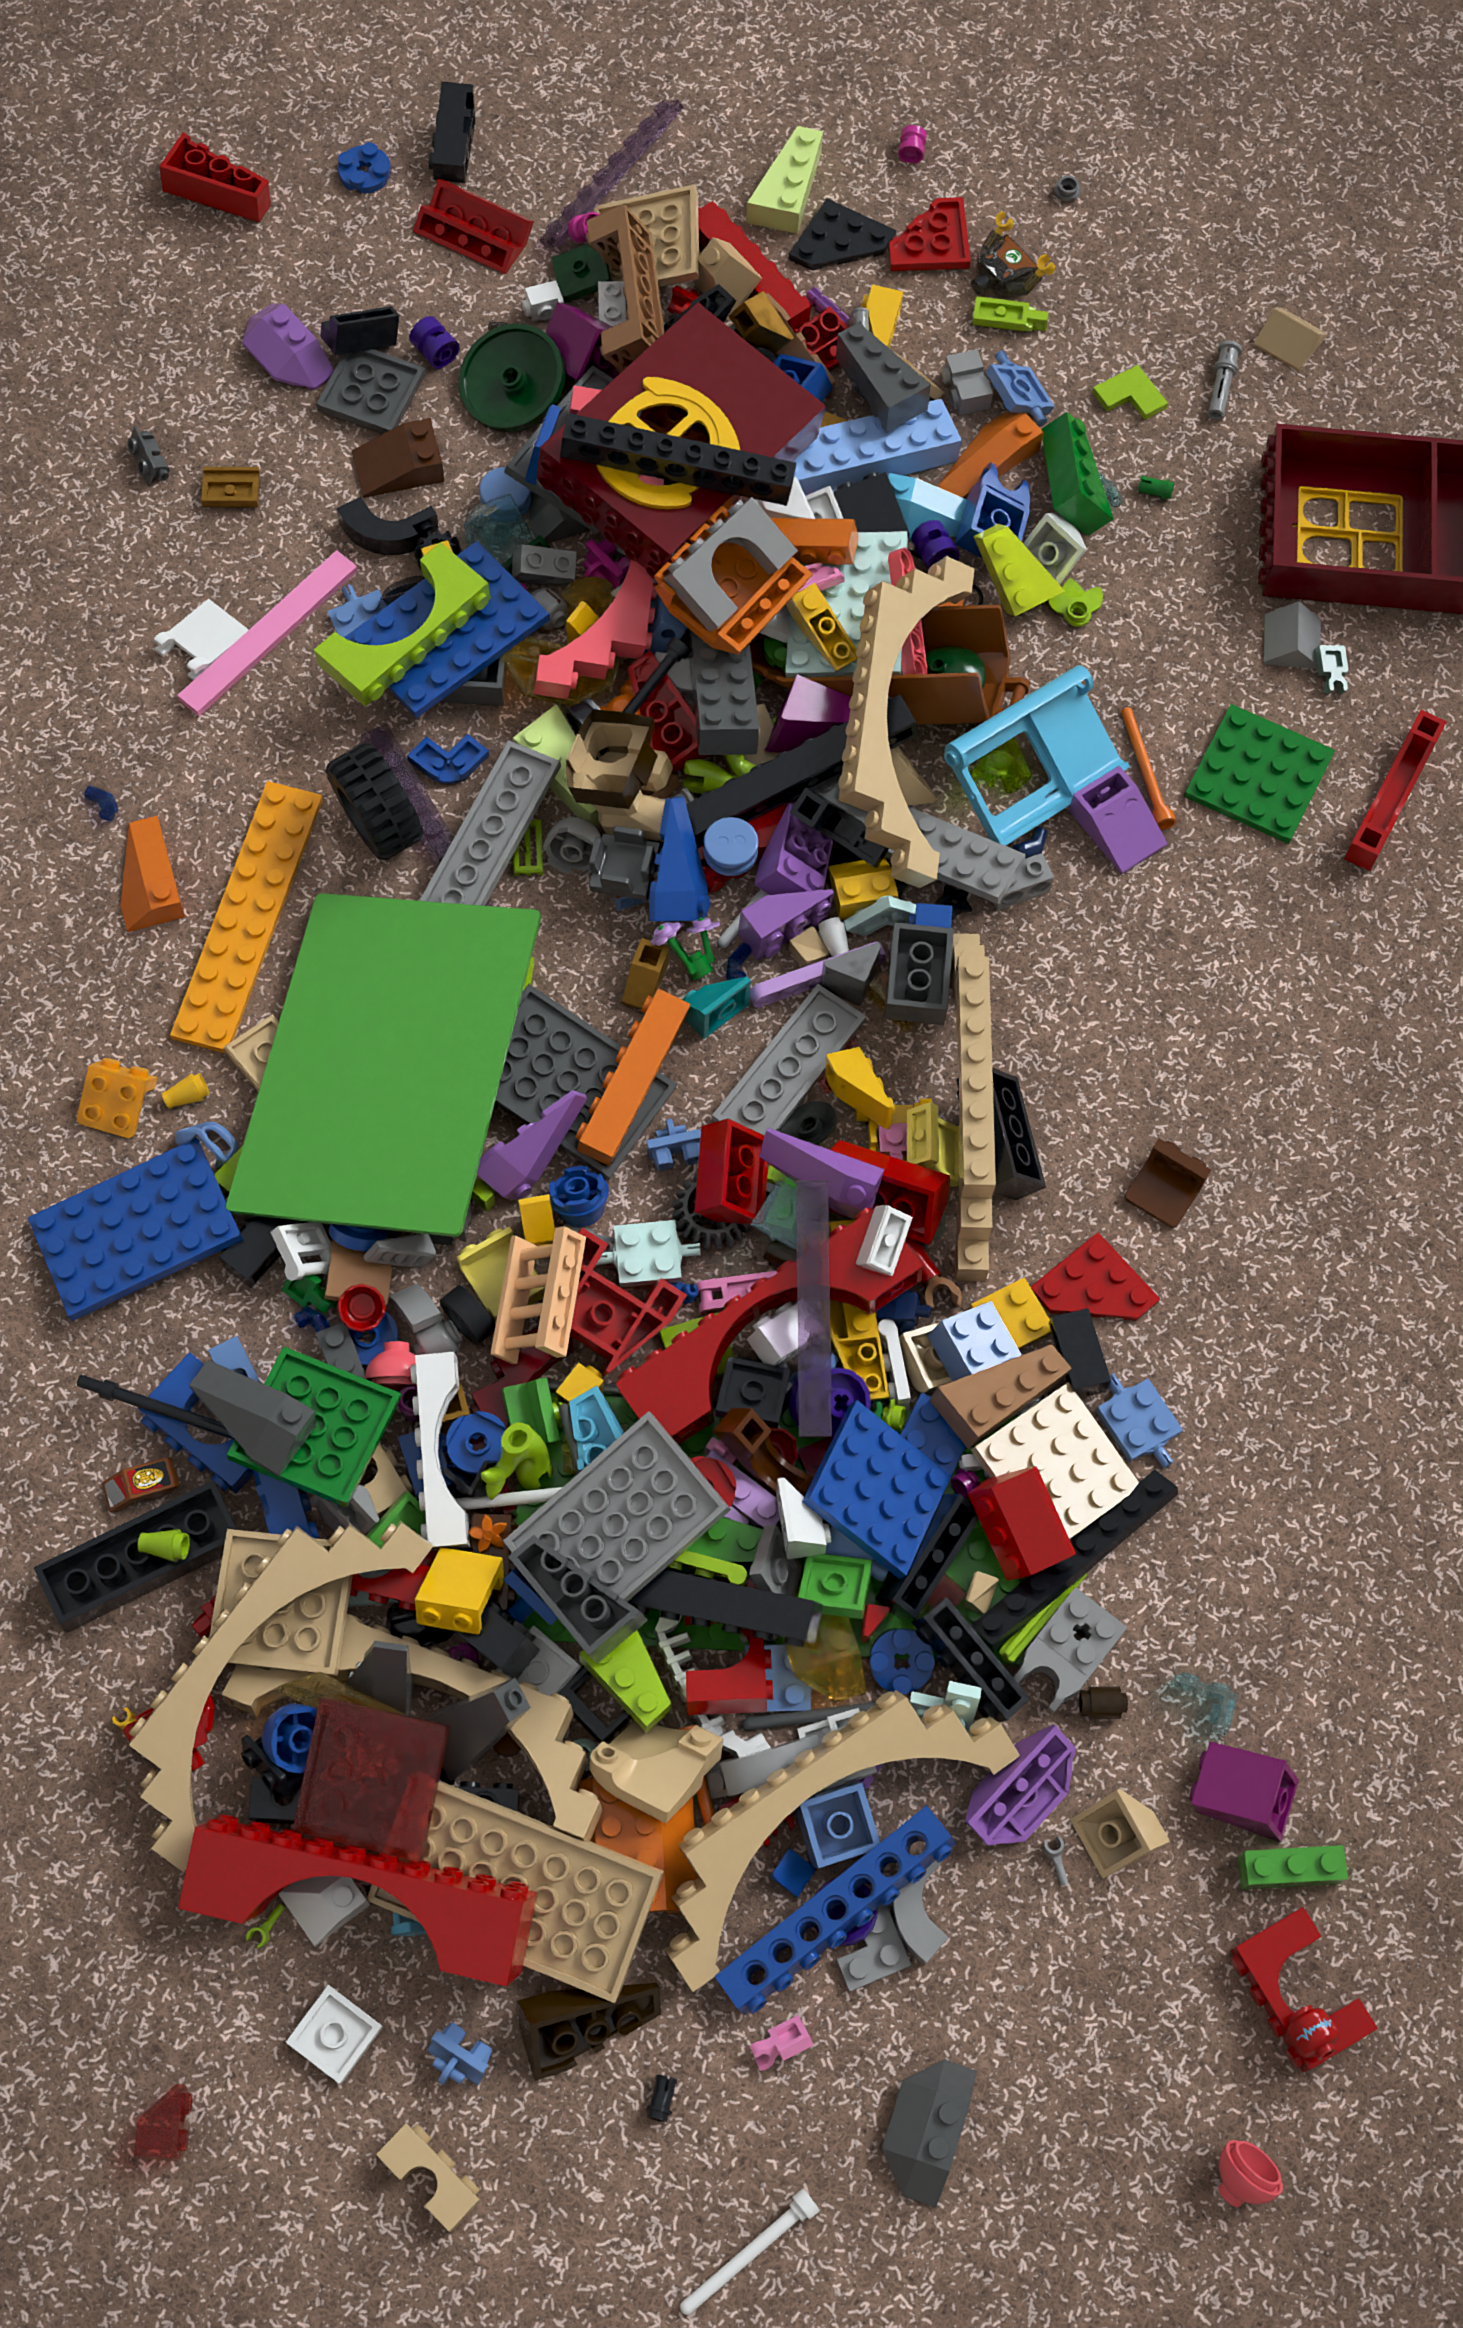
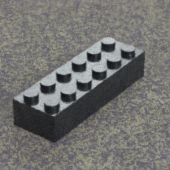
M212 1480L33 1568L59 1625L68 1633L222 1557L227 1529H238L216 1483ZM180 1529L182 1533L189 1535L188 1555L185 1559H179L177 1562L139 1552L138 1539L141 1533Z

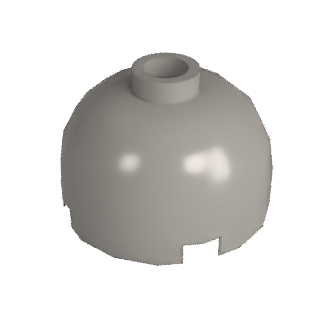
M567 817L559 820L551 827L543 845V851H546L548 855L547 861L558 871L574 874L571 870L573 868L586 871L585 874L592 872L589 860L595 838L602 837L596 826L590 821L580 817Z

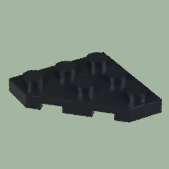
M826 198L790 251L788 260L807 269L816 270L821 269L824 265L849 263L873 255V257L881 256L888 249L889 242L896 237L897 230Z

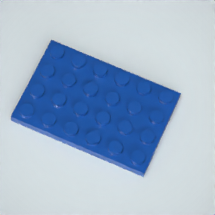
M478 541L459 553L457 557L488 582L491 596L485 608L477 610L470 616L464 626L456 628L449 634L442 645L434 647L427 653L421 663L413 665L406 671L400 681L391 684L387 688L416 719L550 620L549 613ZM426 579L422 580L344 638L364 645H385L408 637L418 630L429 617L435 602L434 589Z
M197 1138L193 1139L190 1143L173 1148L27 1217L71 1321L244 1240L232 1213L226 1209L227 1201Z

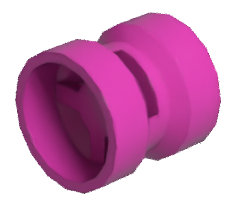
M909 125L902 129L898 156L903 162L917 164L923 160L927 133L922 127Z
M588 212L572 217L568 224V232L572 240L577 243L587 242V221L600 214Z

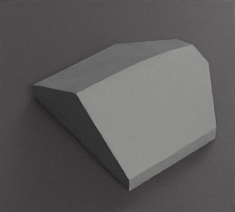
M359 1484L347 1508L316 1495L309 1500L312 1506H316L323 1520L333 1531L339 1526L345 1529L349 1523L366 1535L379 1521L368 1489Z

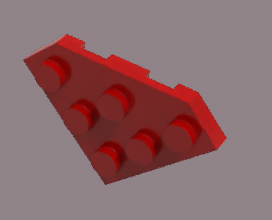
M963 197L936 198L923 215L919 214L906 226V230L899 237H895L889 242L890 271L970 269L971 260Z
M1099 1232L1031 1286L1038 1301L1049 1313L1056 1314L1070 1313L1088 1308L1091 1317H1115L1137 1321L1160 1301L1156 1293Z

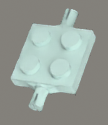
M675 1220L614 1226L615 1243L613 1251L603 1252L596 1266L614 1264L619 1275L620 1288L653 1285L660 1278L668 1283L682 1282L680 1268L682 1257L701 1256L700 1244L681 1245L677 1237Z

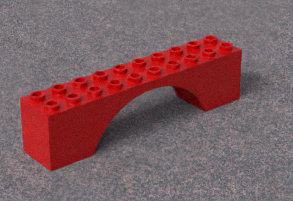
M867 1207L855 1216L856 1221L847 1227L840 1225L830 1232L828 1240L820 1245L816 1242L807 1247L802 1252L804 1256L795 1262L789 1260L777 1268L776 1275L768 1280L764 1277L755 1282L750 1287L751 1292L742 1298L740 1295L731 1298L724 1304L725 1309L717 1315L710 1313L703 1317L697 1323L699 1327L690 1333L683 1331L671 1340V1346L663 1351L660 1348L656 1349L646 1356L644 1364L636 1369L632 1366L623 1371L618 1376L620 1380L615 1383L617 1389L637 1420L648 1411L651 1412L676 1443L680 1445L715 1421L713 1413V1388L718 1367L729 1345L736 1336L757 1317L789 1301L792 1303L803 1299L836 1301L856 1307L872 1315L922 1281V1264L905 1241L893 1276L875 1272L856 1264L874 1209L871 1210L870 1207Z
M218 1815V1818L208 1819L206 1823L196 1826L194 1829L178 1909L244 1924L264 1913L271 1901L292 1883L321 1876L354 1878L383 1889L398 1899L413 1913L432 1942L440 1971L506 1987L522 1973L538 1893L529 1890V1885L514 1881L509 1882V1885L496 1883L495 1877L486 1874H476V1878L463 1875L464 1870L456 1867L445 1866L443 1870L431 1868L430 1862L421 1859H411V1863L398 1860L399 1855L391 1852L381 1851L378 1855L366 1853V1847L356 1844H347L346 1848L336 1846L333 1839L326 1837H314V1840L302 1838V1833L296 1830L283 1829L282 1833L271 1831L270 1825L261 1822H250V1825L238 1823V1818L231 1815Z

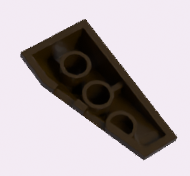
M657 1983L623 1985L616 2003L581 1989L548 1991L517 2001L519 2029L535 2081L570 2070L578 2065L574 2058L593 2048L596 2054L605 2048L602 2042L617 2032L627 2035L661 2014L660 1990Z

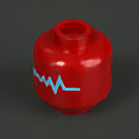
M1308 2005L1290 2016V2025L1287 2028V2033L1302 2057L1312 2058L1316 2056L1320 2061L1336 2051L1333 2045L1339 2038V2032L1324 2009L1313 2008L1312 2005Z

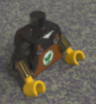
M1003 211L996 215L995 222L998 226L995 230H991L981 247L976 259L977 277L971 281L972 288L977 294L990 289L998 299L1006 296H1026L1042 281L1043 275L1048 276L1055 272V265L1053 262L1049 263L1050 257L1047 254L1041 255L1036 264L1008 234L1002 235L1003 231L1011 230L1014 225L1011 217L1006 224H1001L1006 215Z

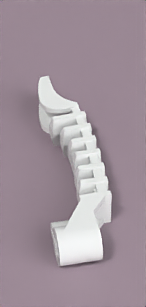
M659 1611V1621L653 1632L657 1640L656 1647L658 1652H661L664 1657L665 1668L669 1669L672 1674L674 1686H678L682 1701L687 1703L686 1671H693L695 1668L692 1667L682 1671L679 1665L692 1660L689 1649L674 1655L671 1648L690 1642V1637L686 1631L667 1638L665 1634L674 1631L679 1621L661 1618V1611ZM722 1714L710 1720L706 1715H691L692 1719L697 1720L700 1727L723 1738L722 1750L733 1754L735 1758L770 1748L762 1733L744 1741L736 1736L731 1729L723 1732L721 1726L725 1724V1720Z

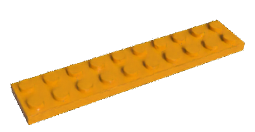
M270 781L266 782L170 1033L172 1040L225 1053L224 1046L234 1040L323 802L322 795Z

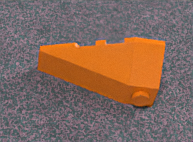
M1004 412L983 426L938 484V488L964 499L968 498L970 489L978 482L983 469L990 462L996 465L998 477L1040 451L1043 431L1026 413Z

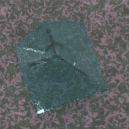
M509 493L476 505L464 522L465 543L467 547L478 541L500 564L513 556V552L520 545H527L534 539L513 497Z

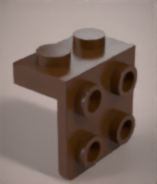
M1159 1138L1153 1146L1147 1161L1126 1191L1125 1200L1168 1227L1176 1228L1204 1186L1211 1169L1199 1158L1189 1157L1181 1152L1180 1148L1174 1143L1163 1141Z

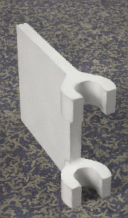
M208 599L170 631L159 633L154 638V642L158 644L155 647V651L164 657L176 644L194 658L187 664V668L191 670L188 673V677L194 680L249 629Z

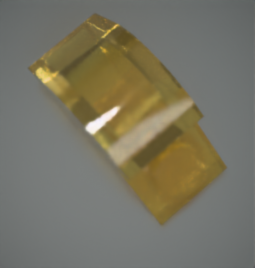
M600 577L581 578L560 593V597L568 605L567 614L569 616L581 601L586 602L595 613L597 612L602 616L615 598L614 596L611 597L612 583Z

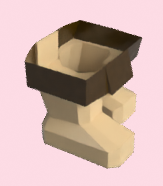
M593 709L581 725L567 757L566 779L570 792L577 803L591 804L599 811L598 821L606 834L614 835V826L642 830L646 840L664 842L660 837V828L665 800L643 795L641 790L657 792L664 788L673 769L665 751L653 750L650 746L656 728L654 718ZM607 747L605 753L600 754L599 751Z

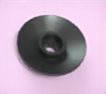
M824 1101L805 1103L795 1109L781 1127L780 1132L818 1145L833 1132L837 1123L836 1111L829 1103Z

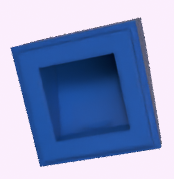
M789 1848L771 1874L770 1879L798 1898L816 1869Z

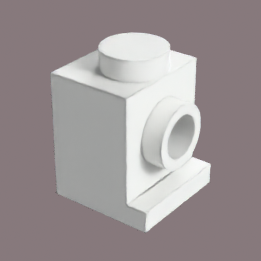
M556 280L525 288L526 300L522 301L525 316H531L532 321L550 319L557 302L564 304Z

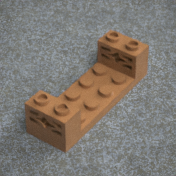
M625 204L588 220V233L586 234L589 246L600 253L606 264L609 263L617 272L621 271L624 278L625 287H623V294L627 300L628 309H626V317L628 320L602 331V345H600L603 358L606 361L609 360L619 374L664 334L651 232Z

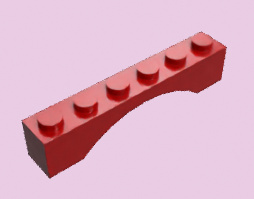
M1420 710L1378 794L1346 853L1345 860L1371 871L1447 721L1424 710Z

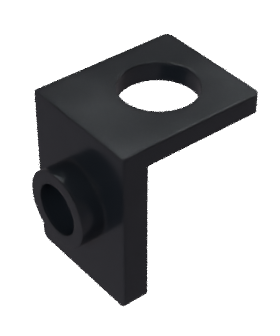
M485 1460L477 1476L464 1474L455 1467H445L443 1473L456 1483L455 1487L460 1492L470 1496H486V1482H483L481 1472L495 1467L498 1461Z

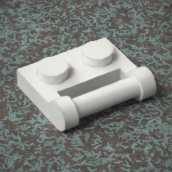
M309 1222L277 1226L271 1231L277 1249L286 1264L285 1275L287 1279L295 1281L309 1275H327L331 1242L322 1223ZM320 1255L322 1261L303 1264L300 1257Z

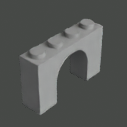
M752 497L745 502L739 499L727 510L730 516L724 521L719 518L707 529L710 535L704 540L698 538L687 548L690 554L684 560L678 557L667 568L670 573L663 579L677 592V596L709 632L719 628L738 609L717 584L712 573V557L720 544L734 543L744 547L768 575L779 570L798 551Z

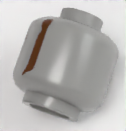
M549 588L538 589L530 594L550 615V620L541 626V629L549 631L564 625L567 620L568 605L562 597Z

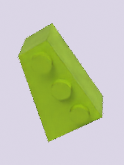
M638 1630L598 1664L584 1650L579 1653L580 1662L646 1733L671 1711V1702Z

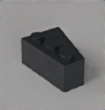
M441 82L439 108L436 115V132H433L432 138L434 152L429 154V169L433 170L434 180L443 179L450 182H466L476 124L473 84Z

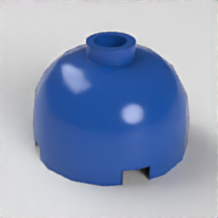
M291 1703L278 1708L269 1716L262 1732V1744L265 1754L278 1767L294 1773H302L318 1765L315 1762L319 1760L321 1755H326L331 1741L330 1724L327 1719L314 1707L303 1704Z

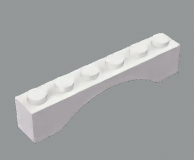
M454 1352L415 1355L416 1364L411 1365L410 1368L412 1384H417L418 1396H413L414 1415H419L420 1428H415L416 1447H421L422 1459L417 1460L418 1479H423L424 1491L419 1492L420 1510L426 1513V1524H421V1537L432 1544L433 1548L431 1551H439L440 1547L449 1549L471 1548L470 1534L468 1533V1514L457 1504L448 1490L441 1472L438 1455L439 1434L443 1417L451 1400L460 1389L458 1359Z

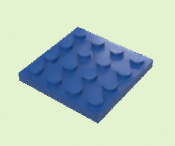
M856 1400L849 1404L802 1502L900 1579L908 1574L951 1476Z

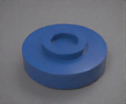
M330 1224L329 1235L341 1246L357 1251H368L376 1241L388 1239L389 1230Z

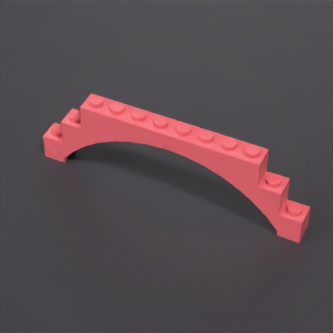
M574 385L569 413H578L602 390ZM641 474L638 476L646 484L664 486V479ZM630 560L624 582L613 602L585 633L567 646L548 656L539 655L533 694L568 699L570 689H576L578 675L605 680L607 670H613L615 656L639 659L643 656L645 649L650 650L652 633L647 631L648 624L653 625L655 608L650 607L651 600H656L657 591L655 587L658 583L653 582V578L637 561Z

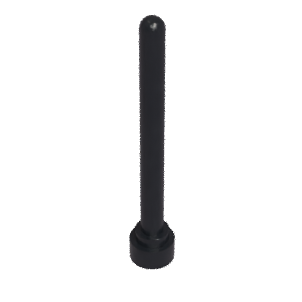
M673 637L667 644L668 649L666 650L667 655L622 712L635 714L675 662L679 663L682 659L685 660L692 650L678 638ZM607 747L599 751L600 754L605 753Z

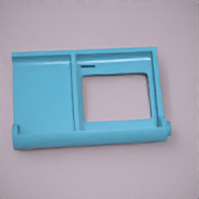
M1081 665L1073 667L945 746V761L953 769L990 840L1006 846L1071 804L1073 794L1117 766H1120L1123 770L1130 767L1128 762L1123 761L1119 757L1087 695L1093 689L1094 683L1091 674L1085 667ZM1023 732L1027 735L1048 775V783L994 816L990 813L968 771V766L970 763Z

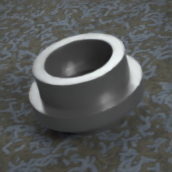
M1063 176L1057 181L1054 188L1056 197L1065 202L1076 200L1081 192L1080 184L1073 176Z

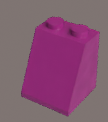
M557 302L545 333L559 348L564 359L566 373L579 381L593 365L613 379L619 375L615 366L609 360L606 361L600 351V345H602L601 332L613 326L576 307Z
M797 674L780 707L765 750L777 753L791 751L799 747L805 740L816 738L826 733L832 726L849 721L851 710L849 702L851 697Z
M1209 1742L1207 1751L1204 1750L1200 1757L1199 1769L1201 1772L1198 1782H1194L1190 1790L1192 1806L1198 1813L1282 1842L1299 1782L1290 1766L1282 1759Z

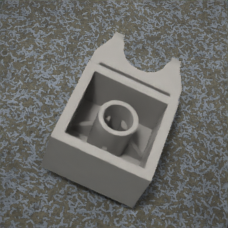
M1075 1587L1025 1651L1020 1669L1014 1676V1679L1019 1684L1034 1673L1048 1675L1055 1685V1694L1052 1698V1703L1047 1709L1053 1715L1061 1704L1076 1696L1127 1627ZM1075 1631L1083 1632L1085 1638L1080 1639V1641L1074 1637Z

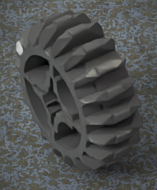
M697 1173L693 1176L694 1183L685 1180L683 1183L684 1189L676 1191L678 1199L673 1200L672 1207L676 1209L672 1212V1219L678 1221L676 1223V1230L684 1231L682 1234L684 1241L693 1237L692 1244L704 1242V1250L706 1252L710 1249V1244H715V1248L719 1252L722 1249L723 1242L729 1248L733 1247V1238L741 1242L744 1237L742 1232L748 1233L751 1229L750 1224L731 1223L727 1226L725 1222H715L695 1212L689 1214V1205L696 1197ZM701 1225H711L715 1230L705 1229Z

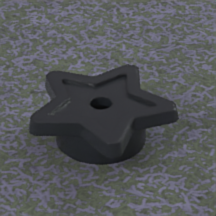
M949 885L944 886V896L935 902L937 905L952 906V920L962 912H972V907L966 900L969 892L962 889L956 891ZM952 900H956L957 903L953 904Z

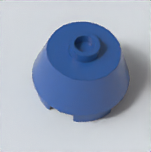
M574 1166L563 1170L564 1175L555 1182L552 1180L549 1185L552 1209L569 1226L586 1227L594 1224L604 1213L609 1194L608 1184L601 1174L597 1175L590 1172L587 1166Z

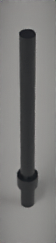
M81 1374L77 1380V1387L98 1393L100 1398L111 1402L116 1399L235 1440L228 1434L220 1421L120 1388L118 1383L107 1379L100 1381Z

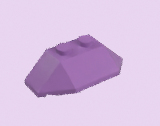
M270 304L249 318L242 344L275 381L293 386L307 387L309 390H315L329 381L334 369L316 337L285 304Z
M1052 1724L1017 1742L1014 1746L1020 1756L995 1775L989 1772L972 1791L965 1822L986 1845L1025 1842L1069 1793L1073 1757H1075L1076 1748L1056 1725Z

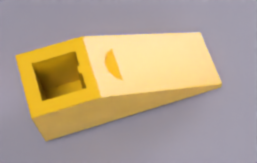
M816 583L796 593L786 604L800 630L836 672L858 659L856 656L857 649Z
M860 1047L826 1054L825 1078L834 1095L883 1128L890 1129L891 1116L895 1114L894 1103L891 1097L887 1098L881 1078L875 1076L870 1058L865 1057Z

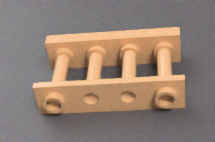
M565 1226L555 1228L553 1244L538 1247L516 1235L511 1236L491 1355L508 1363L517 1364L520 1348L535 1346V1348L554 1357H566L586 1242L585 1236ZM550 1257L548 1273L532 1276L535 1260ZM545 1287L543 1303L527 1305L530 1289ZM540 1316L538 1332L522 1335L525 1319Z

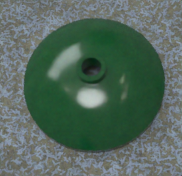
M944 646L925 653L928 674L979 673L983 689L986 681L985 667L980 657L973 651L959 646Z

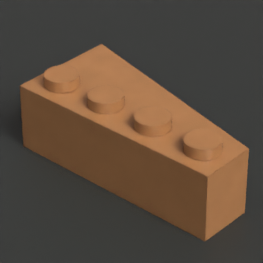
M1051 1344L942 1385L936 1389L929 1401L965 1446L970 1449L1061 1383L1072 1368Z

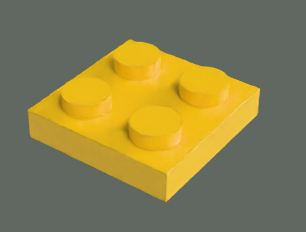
M1025 1277L970 1305L972 1309L992 1301L1019 1350L1052 1334L1048 1324L1050 1319Z

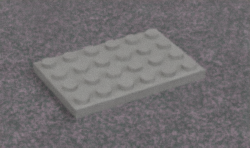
M648 1411L506 1537L503 1542L513 1553L534 1535L603 1586L613 1591L624 1601L628 1602L726 1515L731 1508L657 1418Z

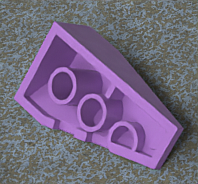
M574 1090L570 1091L542 1111L540 1121L530 1123L527 1126L524 1124L518 1128V1135L506 1145L502 1141L494 1145L481 1157L477 1175L503 1198L519 1200L526 1197L532 1191L531 1187L540 1179L588 1099L586 1095Z
M770 1128L766 1130L759 1155L760 1158L835 1212L855 1219V1216L867 1207H870L871 1210L873 1209L885 1170Z

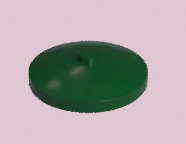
M514 323L494 328L481 336L464 357L459 373V392L463 404L479 423L489 429L500 432H515L529 428L544 419L549 407L552 404L556 405L560 399L566 378L564 359L554 341L545 332L534 326Z

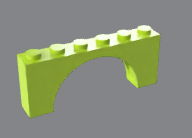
M441 542L420 559L422 575L435 591V602L429 617L418 630L402 640L385 645L355 643L334 632L314 649L318 666L365 707L370 702L379 699L384 690L391 684L400 681L406 671L413 665L421 663L427 653L434 647L442 645L449 634L456 628L464 626L468 618L477 610L485 608L491 599L488 582Z

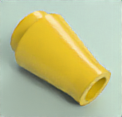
M191 1073L167 1091L162 1092L163 1100L168 1109L204 1101V1097L210 1095L208 1086L201 1073L196 1075Z

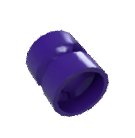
M428 316L418 321L409 335V341L423 354V357L434 369H441L454 361L460 350V344L434 316Z
M927 521L918 526L912 533L911 543L916 552L921 556V560L928 571L933 564H936L946 556L957 561L959 560L960 552L940 521Z

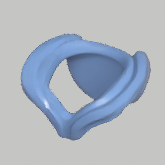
M204 1122L178 1130L175 1133L177 1146L190 1143L195 1138L199 1141L202 1140L207 1148L216 1155V1168L222 1167L239 1150V1145L233 1135L225 1127L215 1122ZM210 1130L218 1133L230 1146L231 1151L225 1156L221 1149L208 1138L207 1133Z

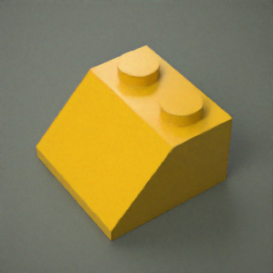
M885 857L877 868L864 860L828 866L830 883L834 891V901L840 920H846L855 915L854 913L857 910L871 906L880 897L893 896L898 899L895 879L891 877L892 868Z

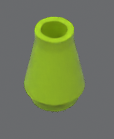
M180 1529L141 1533L139 1536V1552L152 1554L173 1562L185 1559L188 1555L189 1535L182 1533Z

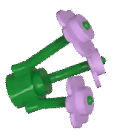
M700 917L692 922L693 926L686 929V933H701L704 954L700 950H696L687 955L675 937L677 931L684 926L683 922H676L674 924L666 922L658 926L654 931L651 944L660 946L667 941L686 967L692 980H697L713 970L710 963L716 959L711 952L707 930L720 926V922H710V918Z

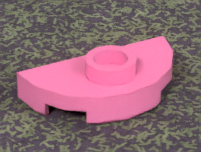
M821 563L807 565L805 568L813 575L798 592L813 583H816L819 590L823 591L845 582L844 575L836 567L822 566Z

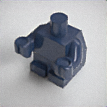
M907 1290L879 1309L876 1317L878 1322L883 1319L893 1320L902 1335L905 1332L915 1330L914 1326H918L919 1317L930 1318L931 1306L921 1305L920 1295L912 1290Z

